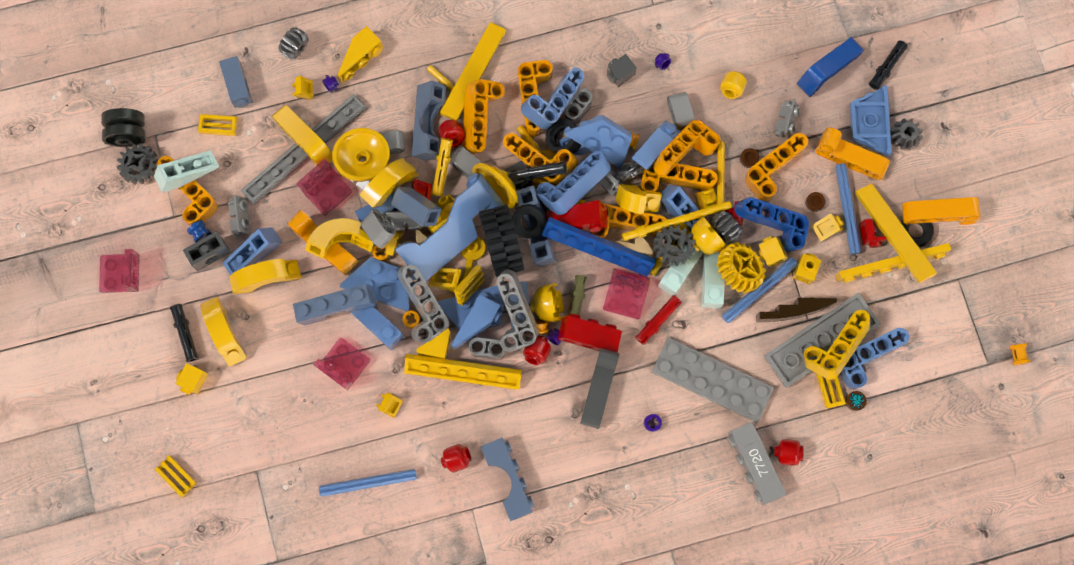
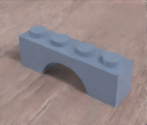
M432 80L417 85L412 157L424 161L436 159V156L439 154L441 139L435 135L434 119L440 107L445 104L446 86Z
M534 185L516 191L519 207L525 204H532L539 207L544 213L542 202L536 194V187ZM524 215L527 227L532 228L535 226V218L532 215ZM542 233L535 238H530V249L534 264L541 267L557 262L551 239L542 236Z
M367 284L293 304L296 322L304 326L323 321L325 317L345 311H360L377 306L373 287Z
M502 437L480 446L488 466H496L505 470L511 479L510 494L503 502L510 522L533 513L531 508L535 506L531 496L526 497L524 489H527L523 477H518L516 471L520 469L516 459L511 460L509 453L512 452L508 440L504 442Z

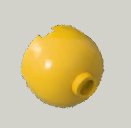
M704 216L693 225L691 229L692 240H695L693 247H695L697 252L701 250L705 254L712 255L727 246Z
M555 282L538 288L531 301L532 311L536 312L537 316L543 321H562L560 312H564L561 291H556L555 287L558 285Z

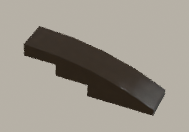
M798 297L794 301V305H778L775 308V312H759L756 315V323L786 321L815 314L837 303V298Z

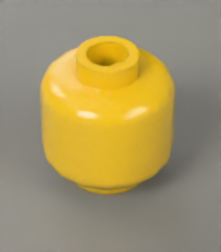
M727 72L720 84V90L728 99L739 98L745 90L747 80L741 72Z

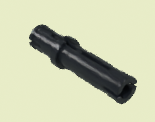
M897 41L883 64L878 66L876 74L868 83L872 89L878 90L884 80L891 75L890 71L908 47L904 41Z
M565 161L532 167L528 165L525 168L509 170V178L512 182L519 180L531 181L533 178L566 174L567 166Z
M182 304L171 306L170 310L175 322L173 326L177 328L186 362L195 361L199 357L188 327L190 324L189 320L185 317Z

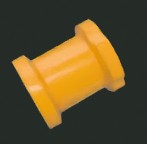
M1027 343L1009 346V350H1012L1013 366L1031 363L1027 357Z

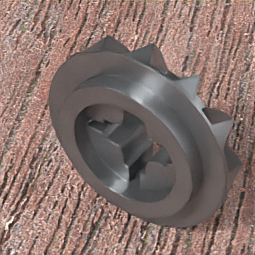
M632 161L621 166L615 176L621 181L631 180L633 177L641 174L644 167L636 161Z

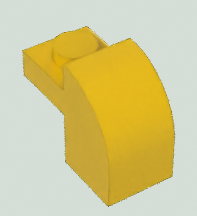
M619 184L615 202L621 208L633 213L644 214V211L658 212L662 194L654 191H642L636 185Z

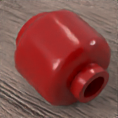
M456 120L444 121L438 128L440 139L447 138L453 140L451 148L460 145L465 138V133L460 123Z
M538 335L533 344L524 347L523 355L525 360L532 365L543 364L549 356L551 345L548 343L547 338Z
M782 439L779 446L775 445L774 456L778 457L779 463L782 465L797 466L800 461H803L804 446L798 440Z
M461 444L453 445L443 451L441 464L445 469L447 468L450 472L455 473L469 466V462L472 459L471 453L466 446L464 447Z

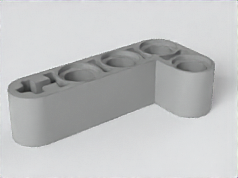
M414 265L401 266L397 276L424 320L413 327L411 336L414 341L429 342L448 328L449 321L417 267ZM410 270V277H406L405 275L407 274V271ZM417 285L422 289L419 296L415 294V287ZM427 302H430L432 306L429 312L425 310ZM437 318L441 320V326L438 329L434 325ZM423 328L425 330V337L420 339L418 332Z
M510 269L504 270L497 278V286L514 328L505 332L500 343L505 351L510 352L533 344L539 334V330L516 273ZM506 277V279H510L511 281L510 283H508V281H504L503 279ZM514 294L518 296L519 301H512L510 299V295ZM517 313L525 314L526 319H519ZM524 331H531L533 337H527ZM512 337L515 343L510 344L506 338Z

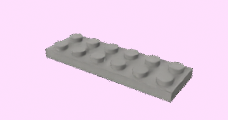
M859 293L763 356L785 388L811 372L804 363L805 349L810 346H816L827 352L855 311L865 310L869 313L870 329L867 333L881 325ZM849 335L847 338L853 339L855 336ZM812 356V357H809V359H810V360H816L817 357Z
M669 337L651 373L755 423L759 422L774 389L770 385Z

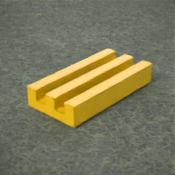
M200 114L198 133L236 136L238 118L236 116ZM204 120L227 121V122H232V124L207 123V122H203V121H204ZM203 127L225 128V129H231V130L208 129V128H203Z
M476 265L454 289L458 304L464 305L485 281V278L482 277L484 275L481 272L482 267Z
M815 373L825 409L845 405L846 402L838 377L833 379L839 402H836L831 381L825 378L832 402L830 404L823 378Z
M170 455L166 457L165 461L160 463L159 467L154 469L180 497H184L197 484ZM169 463L191 483L189 486L168 466ZM163 468H165L169 472V474L185 489L184 491H182L170 479V477L162 470Z

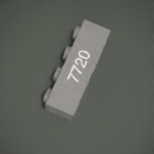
M749 422L728 432L727 440L730 446L734 447L737 452L736 459L739 465H743L746 471L744 476L748 484H752L755 490L753 495L756 501L760 502L761 505H765L787 495L753 423Z

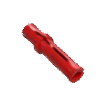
M672 295L656 315L645 323L646 326L635 336L639 343L645 345L654 333H658L661 325L682 304L678 297Z

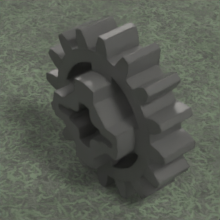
M135 144L132 145V149L125 147L127 152H120L123 157L122 159H117L121 164L116 166L120 171V176L124 177L127 182L131 181L134 185L138 181L143 185L145 179L150 182V176H154V170L157 169L156 164L159 160L156 158L157 154L149 146L145 148L143 144H140L139 148Z
M670 225L668 230L663 227L661 232H657V238H654L653 244H655L653 251H658L656 258L662 257L661 263L668 261V266L675 263L676 267H678L680 261L686 264L687 259H691L692 253L695 251V247H693L695 240H690L692 233L687 235V229L680 230V225L676 229H673V226ZM686 244L687 249H686V251L684 252V248H683V247H684V245Z

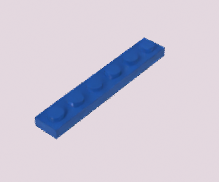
M550 217L542 231V236L646 277L655 265L654 258Z

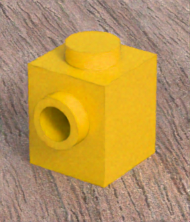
M769 236L762 240L763 243L759 244L761 250H758L762 261L765 260L768 266L772 267L788 260L780 238Z
M803 253L798 260V265L795 268L792 279L811 285L815 280L822 260L817 259V256L814 254Z
M186 363L183 370L178 372L175 384L181 387L179 391L190 395L193 392L198 395L208 373Z

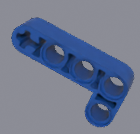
M850 37L814 63L799 79L797 85L808 97H811L827 80L856 60L864 52V49L853 37Z
M753 197L743 199L735 204L734 210L737 216L783 231L781 243L786 252H792L805 246L809 228V220L805 215Z

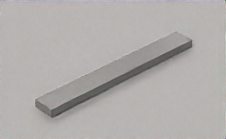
M353 94L312 130L326 144L367 108ZM295 143L240 191L255 205L308 160L309 156Z

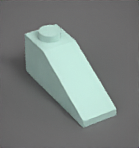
M209 150L158 165L154 178L163 193L179 188L219 168V165L213 153Z
M695 250L692 253V258L687 259L686 264L680 261L678 267H676L675 263H672L658 287L671 296L676 295L703 252Z
M720 252L712 255L703 254L701 307L720 309L724 304V279H721L722 275L717 273L719 268L716 266L718 262L717 257Z

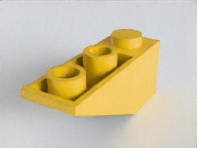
M367 26L352 38L338 72L341 83L345 80H350L358 69L364 68L371 58L377 57L382 52V41Z

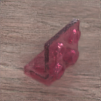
M326 159L296 183L301 192L324 216L352 193L350 187L335 173Z
M125 249V254L101 255L99 292H139L140 254L133 249Z
M614 268L603 310L639 320L651 278Z
M340 337L322 361L317 359L313 365L348 391L370 363L371 359Z

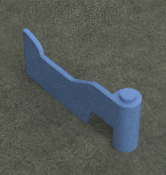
M474 173L468 177L466 184L468 188L456 197L447 222L420 245L408 242L395 248V251L407 265L417 267L425 281L478 238L472 219L479 211H482L484 208L487 210L505 205L481 173Z

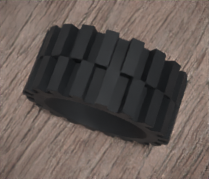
M508 205L479 211L495 276L499 277L502 271L507 269L514 272L524 270L520 246Z

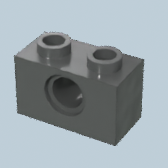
M218 231L183 250L191 266L197 271L231 253L223 236Z

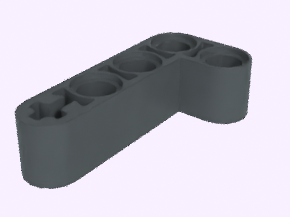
M600 348L580 424L596 429L600 428L620 353Z

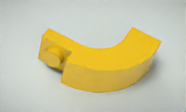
M400 158L381 170L363 189L360 196L372 208L380 207L397 187L403 183L414 181V179L418 178L419 174L413 165Z
M340 218L329 220L319 225L307 240L305 251L323 259L328 249L339 242H349L369 252L372 251L374 243L366 232L361 229L362 222Z
M284 258L252 264L237 270L229 276L233 294L251 293L258 287L266 284L302 278L298 261H284Z
M217 296L200 304L201 313L208 332L220 355L222 354L228 366L230 367L246 359L247 356L230 326L227 311L219 297Z

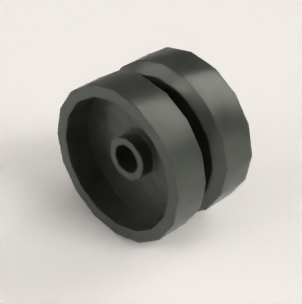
M115 108L102 113L101 124L104 127L102 129V142L115 147H132L133 144L138 146L145 143V130L142 128L145 125V115L141 111L130 108Z

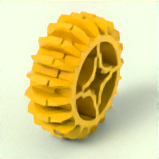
M737 242L726 246L717 257L718 262L716 266L719 268L717 273L722 275L721 279L726 281V285L731 286V290L736 289L738 293L743 292L745 294L754 291L763 283L766 277L764 275L766 270L763 268L765 263L760 261L761 257L756 255V251L751 250V246L746 247L744 243L739 244Z

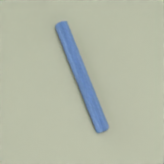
M842 163L838 164L835 168L849 250L851 255L861 253V246L847 165Z
M793 257L788 259L763 280V283L757 289L749 292L722 315L723 320L726 323H730L798 265L797 261Z
M415 469L321 485L319 486L320 496H328L416 480L417 473Z

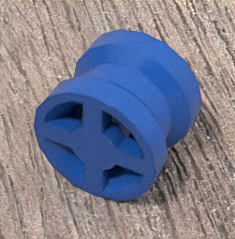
M202 220L193 223L187 229L188 234L194 237L193 241L195 243L212 234L209 229L205 228V223Z

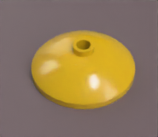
M355 128L347 131L337 140L333 148L332 158L337 171L342 176L352 181L362 182L373 179L388 165L390 149L386 139L377 131L369 128ZM362 158H366V161L361 162L360 160Z
M477 163L473 166V174L481 173L505 205H508V208H514L517 205L518 195L514 183L506 171L486 163Z

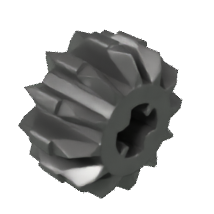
M297 27L291 28L280 41L279 51L286 58L296 59L309 42L308 35Z
M905 118L900 122L897 121L890 130L893 134L891 140H896L894 146L899 144L901 150L905 147L908 150H911L913 146L917 147L920 144L919 141L923 139L921 135L923 129L918 128L919 122L914 124L913 118L909 119V121Z
M726 211L716 214L711 220V226L726 243L731 244L742 235L740 225Z

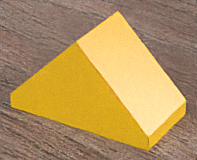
M441 268L431 277L429 286L455 293L454 289L461 283L463 277L462 271L460 269Z
M446 329L440 335L417 348L418 355L446 359L452 335L450 330Z

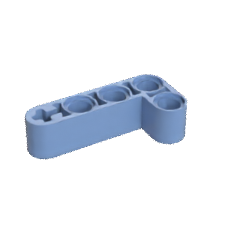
M576 67L572 68L562 77L547 101L538 95L530 96L521 105L522 114L539 128L548 129L559 119L583 82V71Z
M595 151L556 187L548 182L541 183L536 188V194L546 208L557 215L565 214L609 173L611 166L603 152Z
M896 328L857 347L849 359L850 367L845 366L840 373L846 386L853 390L863 387L867 382V376L861 365L906 344L909 340L908 331L904 328ZM900 336V340L894 341L892 343V338ZM878 342L884 344V351L878 348ZM861 350L867 352V359L860 355ZM853 375L858 376L860 380L859 385L853 382Z

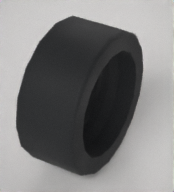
M569 119L557 120L546 132L545 142L547 147L555 154L562 149H567L574 154L581 146V144L573 139H570L563 147L556 146V139L561 131L566 127L571 129L577 127Z

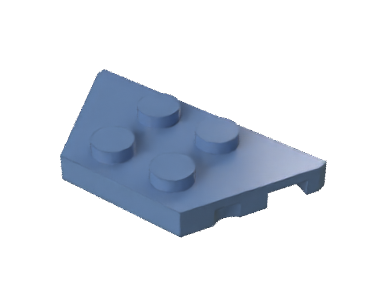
M883 86L873 93L870 92L849 104L851 140L885 156H890L892 150L888 88Z
M600 115L592 120L580 122V126L575 128L566 127L564 129L566 136L592 152H603L607 161L620 168L623 166L632 139V133L606 116Z
M370 257L340 284L342 289L367 284L373 287L376 301L406 312L410 311L408 293L397 276L399 267Z
M498 286L475 291L464 305L458 304L456 297L437 301L444 314L458 330H460L480 294L499 304L502 313L505 305ZM502 314L497 322L494 321L489 328L501 325Z

